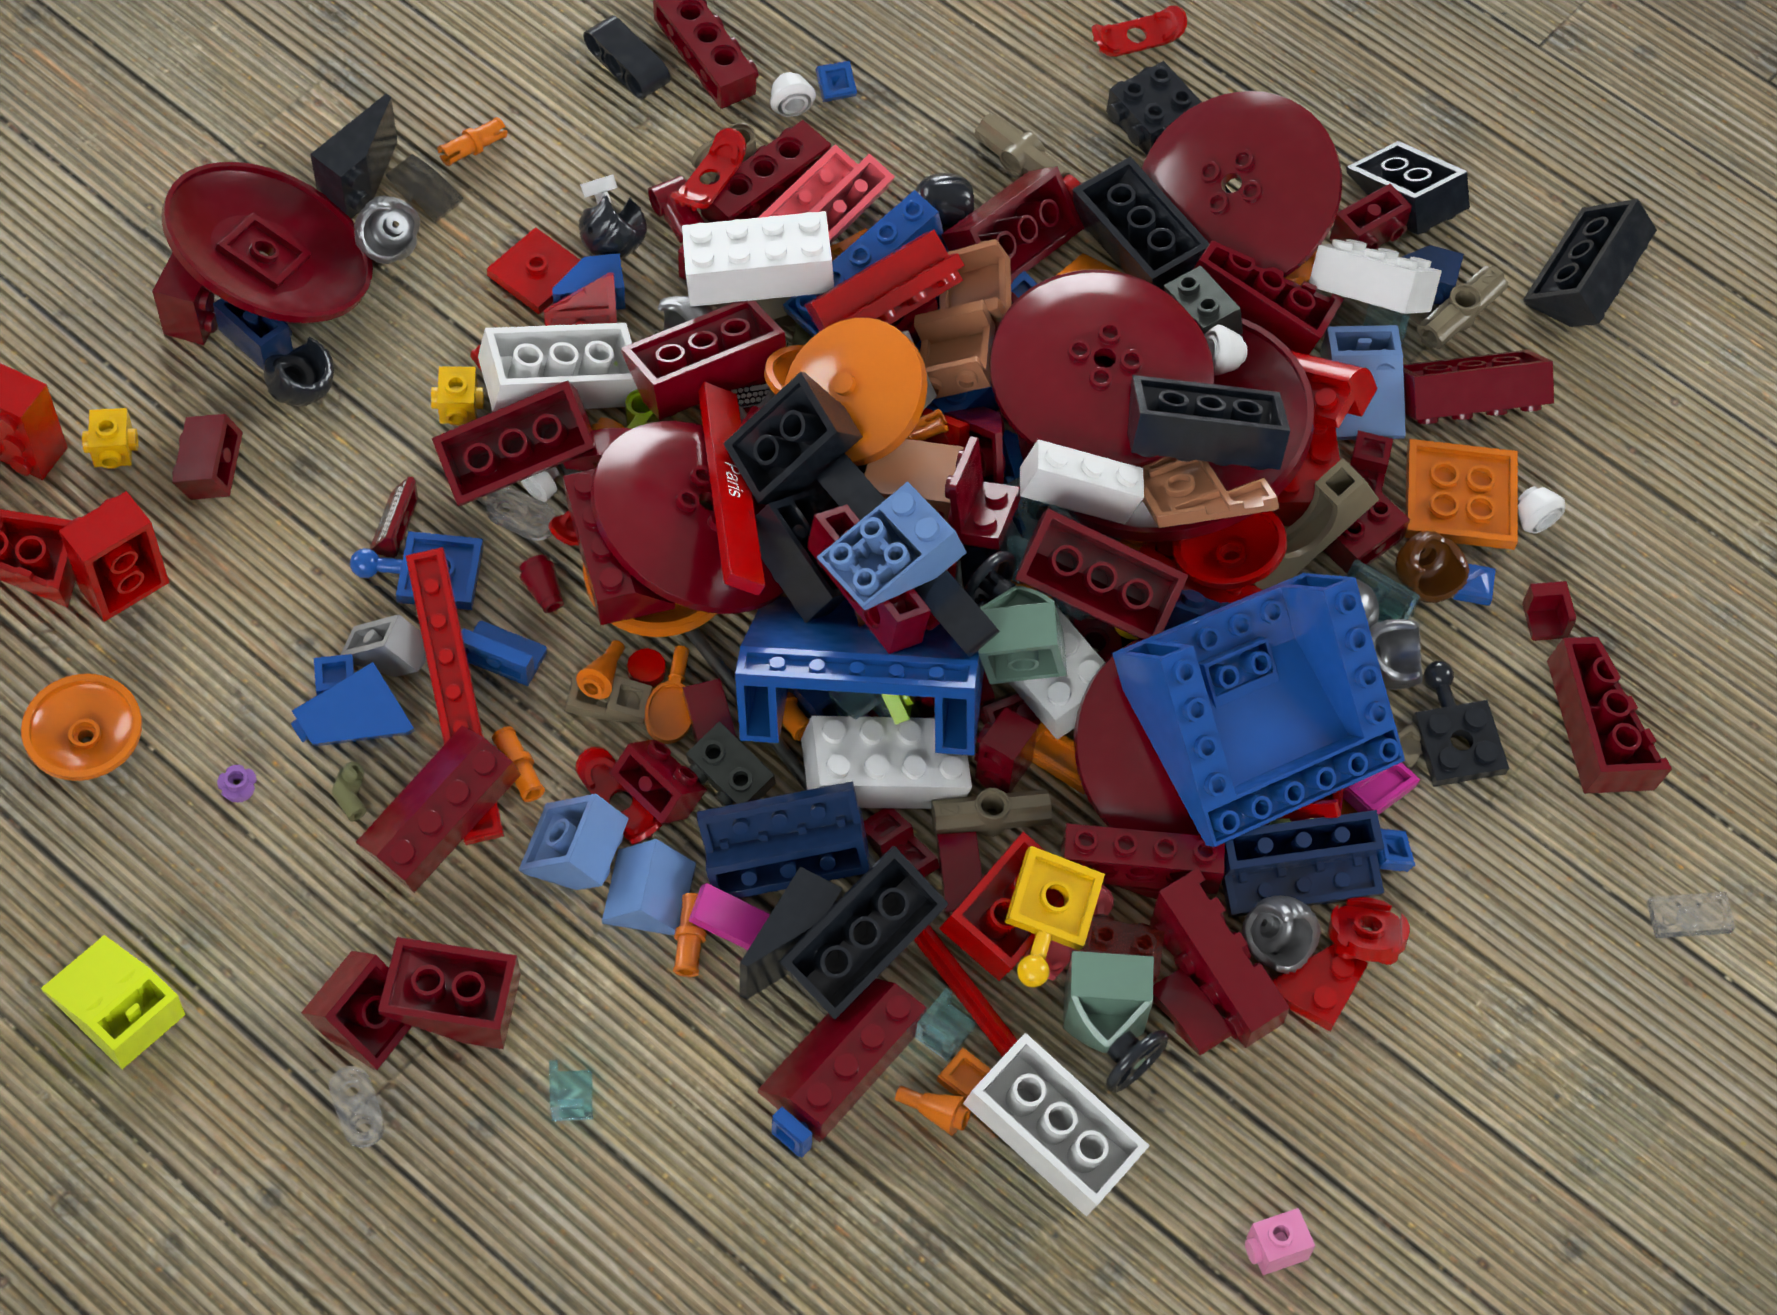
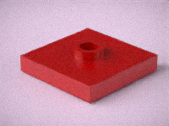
M535 227L487 268V276L539 315L553 303L552 288L580 259Z

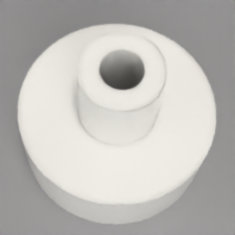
M614 174L580 184L584 198L595 195L597 205L604 195L608 196L611 203L608 191L618 188Z
M552 467L522 480L521 483L531 496L540 502H546L557 492L554 479L559 475V471L556 467Z

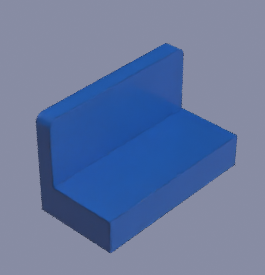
M479 621L473 631L465 628L462 630L468 663L525 686H529L547 654V647L545 645L484 621Z

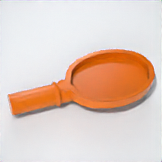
M685 646L675 647L670 674L667 676L668 681L659 684L652 690L645 706L644 720L646 729L653 739L663 744H671L681 740L687 734L692 724L684 701L682 688L685 687L683 682L685 681V672L690 652L689 648Z

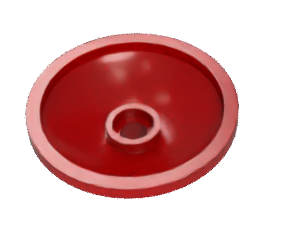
M1267 511L1255 513L1233 526L1211 534L1173 541L1172 547L1178 568L1181 572L1189 575L1188 578L1210 588L1235 589L1261 581L1280 565L1287 549V536L1284 525L1274 512Z

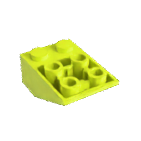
M105 935L41 988L122 1070L185 1016L179 996L152 969Z

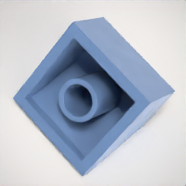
M597 794L546 803L519 871L525 875L574 890L600 887L609 876L611 862L623 840V832L629 818Z

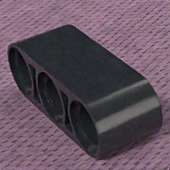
M612 15L583 33V38L589 51L638 99L642 100L670 82V73L663 61L616 16Z

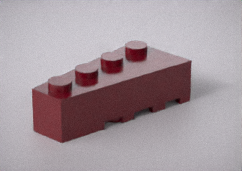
M1213 240L1193 268L1195 269L1199 266L1204 268L1240 307L1241 318L1273 334L1290 351L1309 355L1345 299L1336 294H1332L1329 298L1317 293V286L1303 281L1301 285L1283 277L1284 271L1275 267L1264 269L1255 265L1254 258Z
M1599 637L1563 638L1548 658L1547 663L1584 794L1654 791L1670 773L1672 767L1667 758H1661L1654 746L1656 739L1650 728L1645 729L1635 712L1638 707L1632 696H1627L1619 683L1621 676Z
M1196 868L1159 891L1149 925L1150 931L1155 941L1162 947L1166 946L1174 956L1176 967L1190 977L1214 1005L1231 1029V1037L1239 1039L1243 1046L1247 1048L1284 1024L1290 1007L1261 963L1252 965L1249 960L1251 954L1247 946L1248 943L1240 931L1236 933L1229 930L1222 914L1226 911L1217 897L1212 900L1208 898L1200 886V883L1204 882L1205 878L1200 870Z

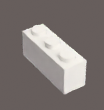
M1038 439L1020 466V496L1126 524L1144 498L1143 468Z

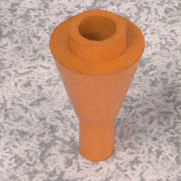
M613 640L604 654L577 674V685L588 697L605 699L610 696L617 661L625 650V645L621 641Z
M899 1086L897 1089L895 1101L918 1109L919 1113L951 1136L958 1130L963 1131L970 1119L971 1111L963 1104L966 1097L934 1093L922 1094L904 1086Z

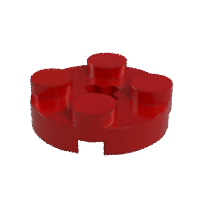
M1354 897L1347 900L1346 906L1339 908L1338 904L1333 908L1328 925V933L1330 939L1335 944V952L1338 956L1345 959L1357 958L1364 961L1391 965L1397 962L1399 954L1406 948L1410 933L1409 922L1402 913L1400 918L1392 913V905L1382 900L1369 897ZM1364 927L1371 928V931L1364 929Z

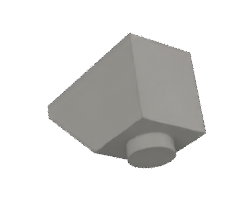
M399 614L354 626L340 654H352L354 665L363 668L374 662L380 673L393 677L418 672L427 660L421 631Z

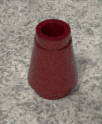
M544 554L525 560L519 566L521 571L520 580L540 607H542L544 613H551L560 609L564 605L554 562L548 560Z

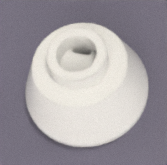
M786 72L781 74L772 85L770 105L774 112L782 116H798L809 110L815 100L816 93L814 88L800 74Z
M1216 325L1204 335L1211 351L1214 375L1218 376L1236 370L1246 360L1247 345L1240 334L1223 325Z
M1533 486L1524 491L1518 498L1520 502L1518 504V516L1522 529L1525 532L1540 533L1558 521L1565 512L1564 498L1545 487L1537 489L1536 486Z

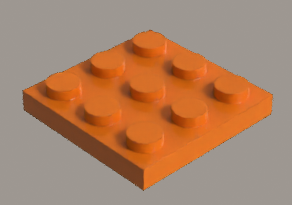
M1409 439L1407 445L1405 515L1410 519L1405 538H1412L1423 531H1435L1457 544L1515 550L1518 543V451Z

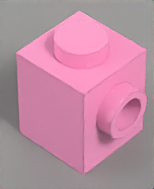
M1299 1208L1253 1223L1246 1237L1247 1240H1245L1247 1255L1252 1264L1258 1263L1262 1275L1309 1260L1315 1248L1314 1241Z

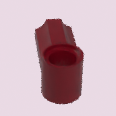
M682 176L648 188V197L654 212L658 217L664 216L679 243H683L682 225L705 223L697 209L693 211L687 205L682 207L680 203L676 204L674 199L670 197L672 192L679 191L680 187L686 183Z

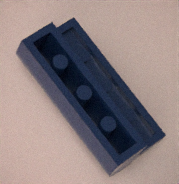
M853 781L697 812V821L706 852V873L709 884L736 898L787 889L800 866L828 881L865 874L870 869L867 837Z
M1377 810L1343 814L1338 818L1321 817L1263 825L1225 842L1224 875L1221 882L1228 917L1248 915L1258 902L1271 896H1289L1296 898L1307 906L1347 901L1354 897L1370 898L1384 894L1377 854L1384 849Z

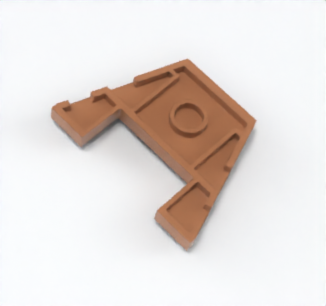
M1164 457L1154 463L1141 467L1143 468L1144 498L1142 501L1159 528L1279 509L1277 496L1265 478L1226 491L1207 461L1193 460L1184 462L1173 457Z

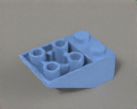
M1398 325L1327 327L1320 350L1321 358L1369 369L1378 388L1362 417L1346 414L1340 427L1336 428L1337 440H1356L1358 430L1393 439H1405L1403 352Z
M907 481L818 555L817 559L864 610H867L937 578L967 552L956 531Z

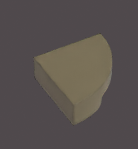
M1414 722L1398 731L1405 761L1402 763L1410 770L1415 767L1421 753V735Z

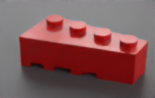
M0 509V580L68 608L76 578L59 530L67 526L71 520Z

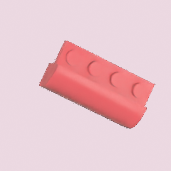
M835 144L758 218L826 211L831 244L888 189L895 176L871 154H868L857 164Z

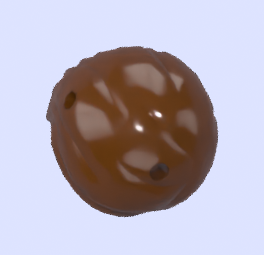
M1423 531L1409 539L1400 549L1395 563L1397 576L1404 589L1413 598L1425 603H1438L1451 598L1464 588L1469 578V565L1461 549L1455 542L1444 538L1435 531Z

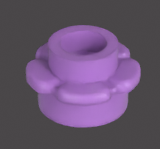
M233 765L228 767L225 773L219 775L217 786L222 790V795L226 799L237 803L244 802L253 795L255 790L254 783H256L257 778L251 769H244L242 765ZM235 780L241 781L240 784L237 785L233 784V782Z

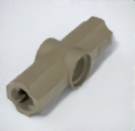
M987 114L975 129L974 137L997 154L1004 169L1015 177L1024 175L1029 171L1058 166L1062 178L1068 174L1070 175L1068 169L1045 153L1044 146L1036 135L1031 132L1019 133L996 114Z
M1484 266L1465 284L1455 286L1449 298L1418 325L1416 332L1419 334L1421 342L1430 349H1440L1459 331L1470 328L1476 316L1507 289L1508 282L1504 277V273L1496 266Z
M988 788L980 792L978 796L932 800L933 831L935 836L937 834L979 832L984 836L994 837L1000 835L1005 829L1050 825L1052 823L1050 793H1048L1047 789L1005 793L997 788ZM993 809L997 811L999 815H988L984 812V810Z

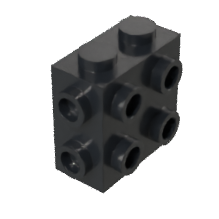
M1162 61L1153 67L1144 68L1139 74L1126 81L1116 83L1109 91L1106 112L1111 121L1118 124L1126 132L1131 143L1138 146L1148 155L1150 149L1164 130L1179 116L1202 101Z

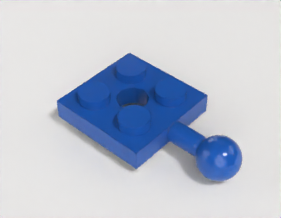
M408 531L403 559L380 558L375 551L362 548L352 555L350 567L352 572L360 578H370L377 572L400 574L396 591L397 603L415 605L406 555L443 547L447 564L450 568L449 573L457 609L472 610L484 548L483 539Z

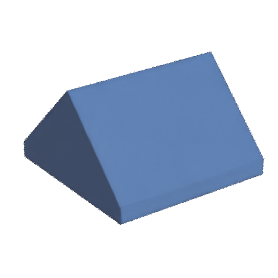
M658 839L619 849L602 924L674 936L676 927L680 925L682 895L691 891L696 863Z

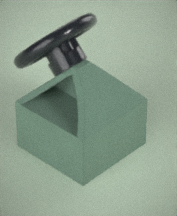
M999 551L991 555L976 569L964 588L1000 631L978 650L989 683L998 684L1067 676L1064 632L1055 602L1039 591L1016 586L1011 582L1016 569V559L1011 552ZM1005 562L1002 575L997 573L999 565Z
M1072 951L1064 983L1063 1029L1083 1044L1102 1053H1107L1117 1063L1106 1081L1108 1091L1116 1093L1127 1088L1142 1076L1159 1058L1168 1044V1034L1163 1030L1152 1032L1141 1041L1137 1038L1144 1033L1153 1003L1154 957Z

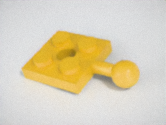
M1033 846L1026 850L1005 919L1007 924L1036 934L1030 955L1024 957L1017 967L1019 980L1025 986L1031 988L1043 985L1049 977L1050 969L1045 959L1051 940L1078 951L1084 947L1105 876L1104 873ZM1048 889H1056L1063 895V907H1054L1048 903L1046 899V891Z

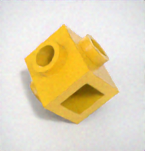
M439 366L438 387H431V408L438 409L440 424L457 426L466 424L477 419V409H484V388L478 387L476 367Z
M127 408L89 410L88 431L82 432V446L84 453H90L94 468L104 467L113 469L119 466H132V451H138L139 439L137 429L132 427Z

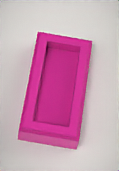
M1401 762L1346 787L1343 799L1357 812L1377 810L1379 815L1416 788L1420 779Z
M705 883L700 887L688 921L748 950L770 914Z

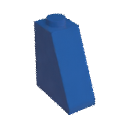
M374 662L292 710L296 720L292 721L291 725L302 743L309 739L314 746L403 736L415 731Z

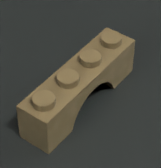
M1344 458L1315 483V492L1309 507L1294 524L1285 529L1287 549L1280 565L1269 576L1253 585L1264 590L1293 578L1380 500L1366 480Z

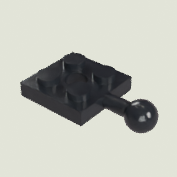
M1444 661L1431 662L1424 671V681L1429 688L1436 690L1441 708L1415 712L1412 717V721L1418 727L1421 735V750L1433 787L1505 775L1509 770V765L1488 700L1456 705L1450 687L1454 680V671ZM1454 736L1465 738L1469 742L1470 749L1458 750L1452 745L1451 738Z

